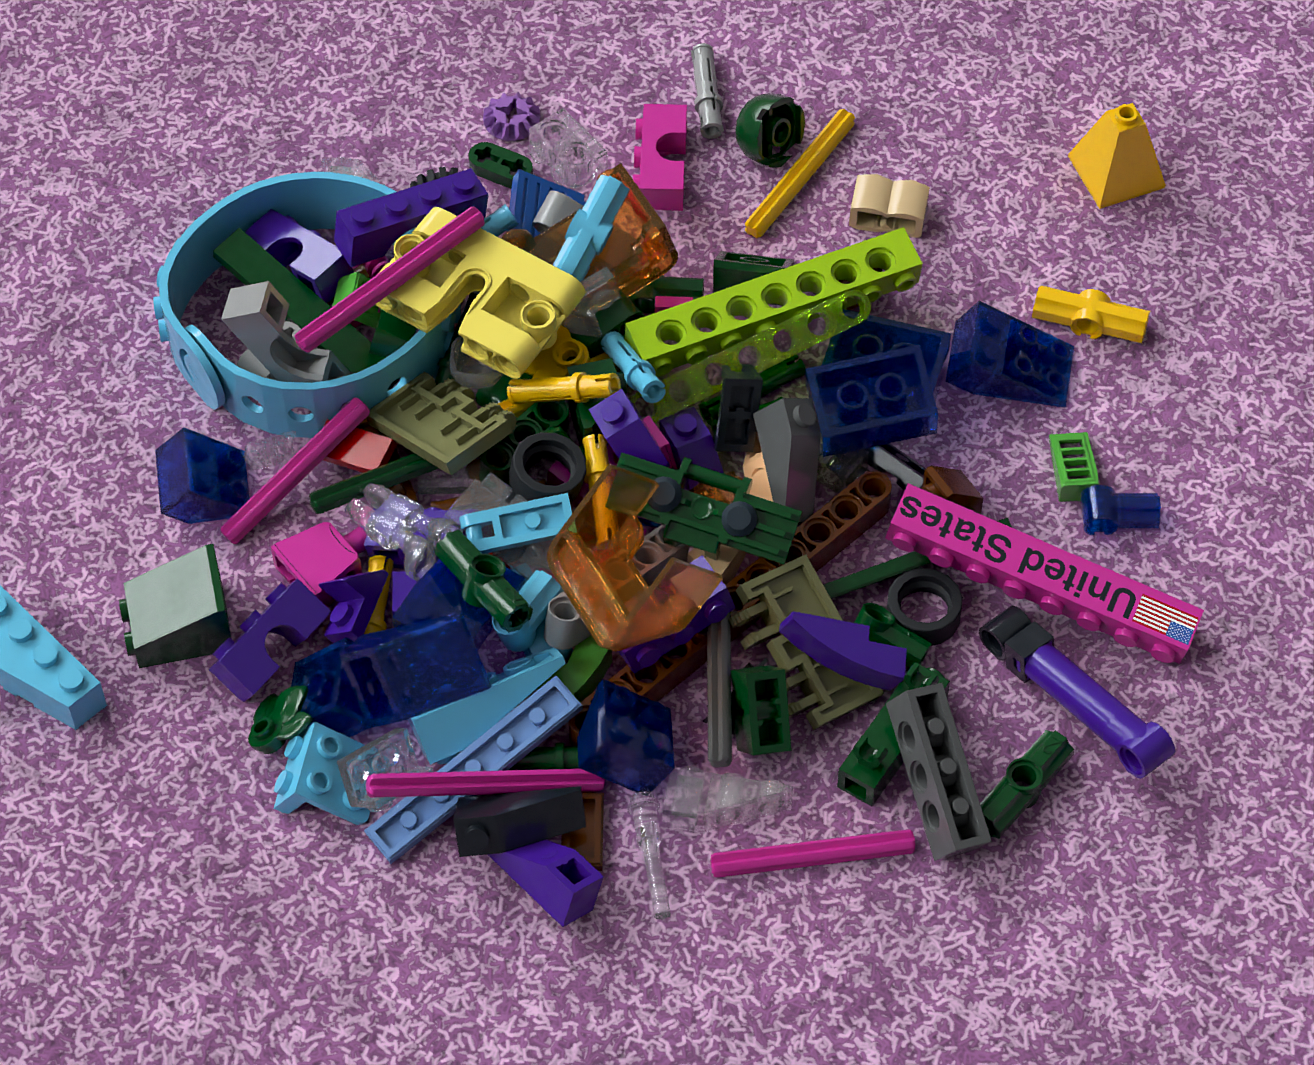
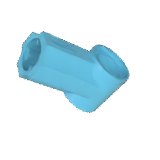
M536 570L518 592L533 608L531 619L524 623L520 630L508 633L492 616L493 627L508 650L521 652L533 645L536 639V629L547 615L549 602L565 590L561 584L543 570Z

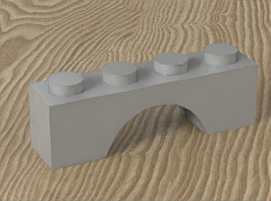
M269 281L230 289L221 320L278 381L312 383L350 375V371L331 350L315 348L305 353L297 345L296 341L284 332L283 326L290 304Z

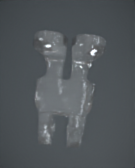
M370 483L363 489L364 497L376 511L355 498L345 507L347 516L365 530V533L372 541L374 540L389 551L398 548L405 554V573L416 582L424 581L432 573L436 564L435 548L437 542L441 541L448 532L460 530L463 533L461 526L454 520L424 515L422 505L409 499L407 496L393 493V491L385 488L383 485ZM418 531L421 534H423L426 538L419 535H415L413 533Z

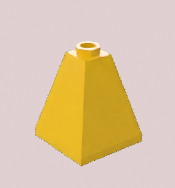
M1133 103L1123 104L1106 111L1068 154L1070 161L1099 209L1163 189L1166 186L1146 123Z

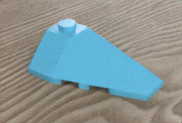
M551 648L509 662L503 667V673L496 675L495 672L485 673V671L472 674L471 679L466 685L452 688L450 682L403 700L400 704L430 765L435 762L437 764H446L498 723L566 662L563 655L556 648Z

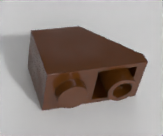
M932 465L925 469L923 490L981 514L983 497L961 470Z

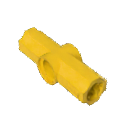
M1041 285L1038 288L1032 312V318L1070 326L1073 333L1079 336L1083 333L1090 335L1091 339H1097L1104 334L1142 343L1150 315L1148 310L1111 302L1110 297L1099 290L1087 289L1080 294H1075Z

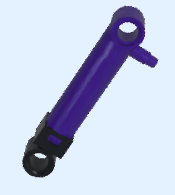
M1010 606L979 628V636L983 645L998 660L1006 658L1007 669L1024 683H1027L1029 680L1035 682L1114 749L1128 773L1142 779L1175 755L1176 750L1172 738L1162 726L1152 721L1145 723L1054 647V636L1036 621L1032 623L1028 616L1017 606Z

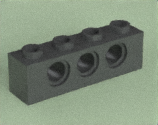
M938 683L907 690L887 702L886 706L934 861L965 854L992 842L943 684Z

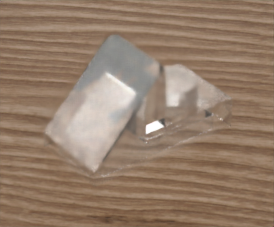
M608 267L581 281L586 291L585 296L562 324L570 333L602 337L594 313L608 308L614 301L621 298L615 278Z

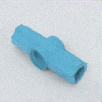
M600 175L583 209L579 208L572 219L565 235L566 241L553 266L571 274L582 283L596 255L599 256L612 233L614 227L612 224L629 194L630 189L614 177Z

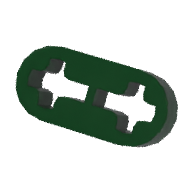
M481 142L475 144L469 150V168H472L477 176L507 188H512L514 175H511V172L522 169L533 174V166L529 158L493 143ZM487 156L491 157V160L486 159L483 163L479 162V159L484 160Z

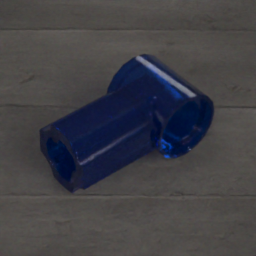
M1093 485L1081 493L1084 531L1089 535H1095L1094 532H1104V535H1110L1117 531L1118 528H1159L1161 503L1158 493H1115V490L1107 485Z

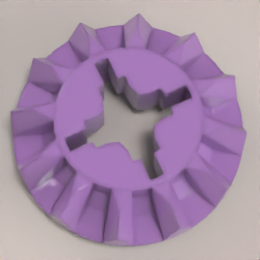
M503 92L500 99L491 98L489 106L484 108L483 122L486 130L494 137L506 141L521 140L530 136L537 130L541 118L539 106L534 104L532 97L522 98L519 92L515 96H507ZM513 108H516L517 115H514L513 119H510V122L507 123L506 115H509Z

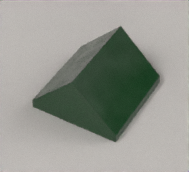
M720 251L714 259L713 293L793 266L794 259Z

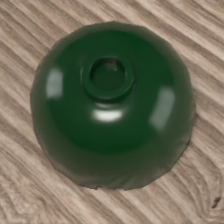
M768 93L755 96L745 104L737 118L735 133L737 144L746 157L771 168L782 167L792 157L783 155L795 143L801 144L805 129L804 111L800 105L794 103L795 99L781 94ZM772 145L781 147L780 152L772 154Z

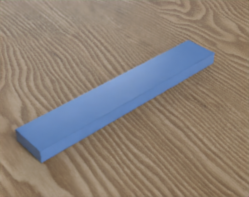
M555 676L437 772L507 771L583 710V707L562 681ZM477 795L405 797L366 828L364 832L389 863L392 864L455 814L458 797Z

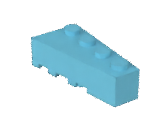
M0 585V685L3 686L4 690L33 703L34 707L75 730L107 706L100 681Z

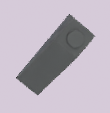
M782 398L753 413L773 502L802 511L803 513L798 524L801 525L814 512L821 435L812 398Z

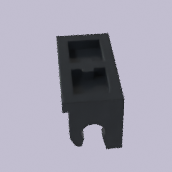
M742 364L741 372L732 371L729 366L723 365L721 371L723 384L717 430L713 432L714 449L717 452H753L756 437V424L753 413L759 411L763 379L752 364Z

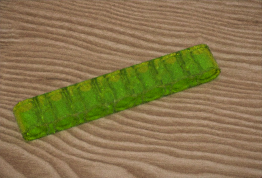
M859 290L840 293L662 379L661 381L665 385L663 389L666 390V393L660 401L654 403V412L650 418L655 423L721 391L723 379L719 384L711 385L704 378V370L710 363L717 364L721 369L723 365H727L730 367V370L741 372L742 365L738 359L739 352L744 347H750L757 354V363L754 368L757 372L765 370L862 323L870 314L871 304L869 298ZM847 297L857 300L860 306L859 314L854 319L845 316L842 310V303ZM812 314H819L825 320L826 327L821 335H815L808 329V319ZM779 330H783L791 336V346L786 352L777 350L773 344V337ZM675 380H681L688 386L689 393L683 402H676L670 396L669 388ZM637 391L629 399L635 406V402L642 395Z

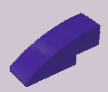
M795 611L780 623L779 632L792 644L818 663L842 676L891 691L904 680L907 648L869 641L870 626Z

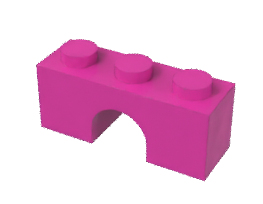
M644 104L643 118H636L635 139L642 140L641 146L634 147V168H640V175L633 174L632 196L639 197V210L683 211L684 161H672L663 157L670 154H686L687 105Z

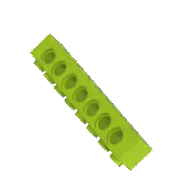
M903 227L625 323V341L641 359L648 361L654 367L655 376L660 377L669 373L673 368L687 363L691 365L698 364L708 356L718 352H732L740 348L744 343L756 339H769L779 331L790 327L800 328L806 326L813 319L827 314L829 316L838 315L845 311L847 307L859 303H872L882 295L896 290L898 292L909 290L916 283H919L923 263ZM872 268H881L885 271L878 272L873 270ZM838 280H847L851 283L843 284L840 283ZM809 291V292H813V293H815V294H817V295H815V296H808V295L804 294L803 292ZM775 303L781 305L782 307L773 308L769 306V304ZM740 315V316H744V317H746V318H748V319H746V320H737V319L734 318V316ZM700 328H709V329H711V330H713V331H712V332H702V331H700V330H698V329H700ZM674 340L678 343L674 345H669L664 343L663 341Z

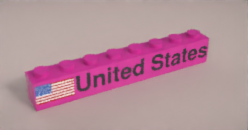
M909 483L885 539L892 541L894 546L903 551H915L929 557L932 563L940 567H953L960 570L975 582L990 583L1001 588L1006 595L1012 598H1025L1038 604L1042 610L1049 614H1062L1076 620L1077 624L1086 630L1104 632L1113 636L1114 640L1119 644L1127 647L1136 646L1150 652L1156 660L1164 663H1181L1188 652L1204 612L1203 609Z

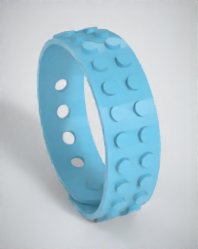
M304 172L280 175L258 181L225 197L198 217L181 237L176 240L164 265H161L158 270L157 287H159L160 296L153 297L155 317L158 319L161 342L169 341L176 366L207 406L212 409L223 406L241 421L268 433L287 437L313 438L323 428L327 419L331 420L341 410L340 407L344 403L351 401L355 397L360 399L370 410L423 372L433 376L434 379L436 378L439 370L437 365L439 358L444 357L454 333V324H458L461 317V304L431 331L425 333L419 330L400 349L377 364L354 374L312 383L282 382L267 379L239 368L226 359L197 327L188 325L184 328L180 323L185 308L192 296L203 282L222 266L213 258V250L238 228L245 232L265 213L273 209L283 216L289 215L293 217L299 225L307 230L335 229L336 211L396 192L395 190L366 178L333 172ZM415 228L407 231L402 236L412 234ZM401 377L399 383L393 389L387 391L390 384ZM247 396L254 398L262 406L256 405ZM302 407L310 410L312 413L301 415L294 413L291 409Z

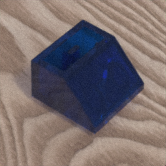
M185 427L155 450L161 514L187 524L230 519L250 499L245 451Z
M603 679L598 684L577 737L578 767L648 797L675 769L671 709L657 701H652L634 693L626 687Z

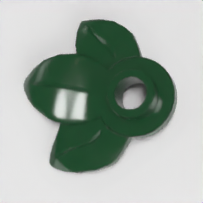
M306 686L289 687L281 692L279 696L272 693L260 703L253 717L254 724L248 737V742L254 750L261 751L263 754L274 753L285 744L286 740L299 735L312 722L313 718L308 713L301 712L309 692Z

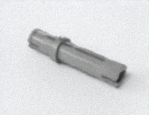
M701 43L695 45L693 50H691L697 92L694 105L700 117L701 135L705 138L713 139L721 136V132L724 131L720 112L723 108V100L718 94L713 47L709 44Z

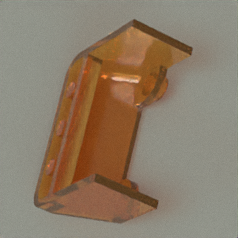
M609 463L551 542L547 552V563L596 643L600 647L612 651H621L685 629L723 578L719 573L672 557L651 586H648L631 559L644 542V529L637 515L659 485L655 480Z

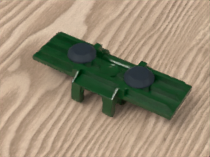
M622 452L603 504L604 506L665 525L663 535L665 544L676 547L679 542L705 551V557L716 561L719 558L720 545L722 544L783 565L786 562L803 513L802 511L750 495L753 482L751 478L744 477L741 480L693 464V459L684 457L680 469L674 470ZM690 479L735 494L733 503L727 504L684 490L687 480Z

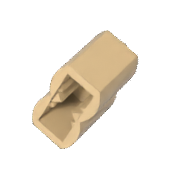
M878 174L858 175L851 204L849 226L858 230L885 231L887 233L904 227L909 237L919 238L922 235L930 187L915 180L892 181Z

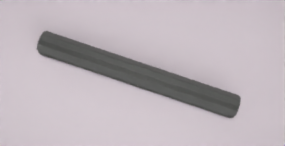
M730 612L721 621L707 626L708 760L711 766L715 768L728 767L732 762L730 623L728 621L730 619Z

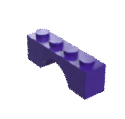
M472 168L353 205L336 211L334 242L350 267L385 257L391 245L404 233L417 227L433 207L442 208L459 216L465 210L474 206L485 218L488 192Z

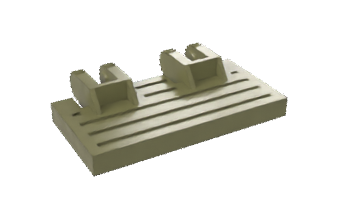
M426 372L421 373L369 410L370 413L366 417L370 426L451 476L511 434L512 430H515V426H517V417L514 416V413L508 410L504 411L500 405L494 402H489L485 407L482 406L478 409L472 389L466 386L463 387L460 385V382L452 378L451 380L448 378V380H444V383L436 385L433 376Z
M803 555L745 582L736 589L743 605L759 598L760 603L731 617L728 621L732 628L741 627L760 616L766 625L765 628L745 636L740 642L744 650L779 635V637L772 639L766 645L777 666L785 669V674L796 668L799 670V673L786 679L787 692L800 686L805 698L788 704L789 718L818 704L819 707L805 715L813 730H816L878 699L884 694L881 688L857 682L818 663L779 632L780 623L793 611L843 621L807 555Z

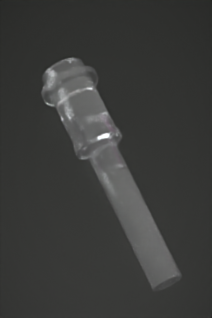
M639 792L630 797L627 810L630 815H633L636 844L639 847L642 846L654 918L666 919L670 917L671 913L659 844L663 841L657 815L660 803L654 798L653 793Z

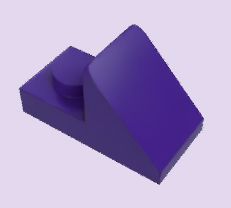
M383 569L319 583V587L338 602L331 612L330 622L324 636L334 644L362 640L389 573Z

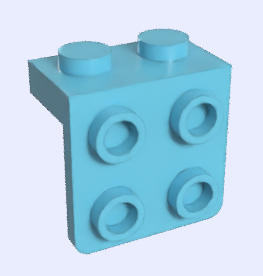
M314 722L299 735L290 739L284 752V756L288 758L285 770L280 773L274 786V792L278 794L273 809L290 814L307 802L353 824H364L369 819L374 798L367 795L366 779L371 774L381 773L384 764L383 754L317 722Z

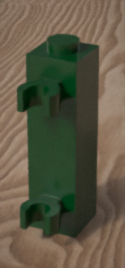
M915 662L887 702L907 690L938 683L943 684L948 700L950 681L938 670L925 668ZM886 703L865 733L857 741L838 771L837 787L871 807L904 762Z

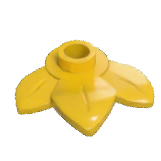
M561 325L557 330L555 344L548 349L541 350L524 373L533 375V378L567 377V367L589 363V352L582 342L572 339L569 330ZM569 357H576L571 361H566Z

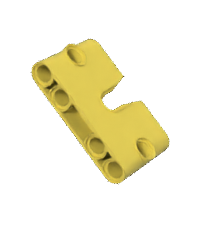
M433 207L412 234H406L396 240L394 244V258L385 264L380 272L457 216L442 208ZM480 228L375 305L421 331L428 333L453 313L467 295L474 291H480L471 303L458 330V335L463 337L461 352L508 377L518 379L541 350L548 349L555 344L557 330L585 296L586 291L582 283L571 274Z

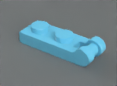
M568 493L469 513L459 518L461 530L466 531L467 538L482 554L577 535ZM493 524L495 536L483 538L481 528Z

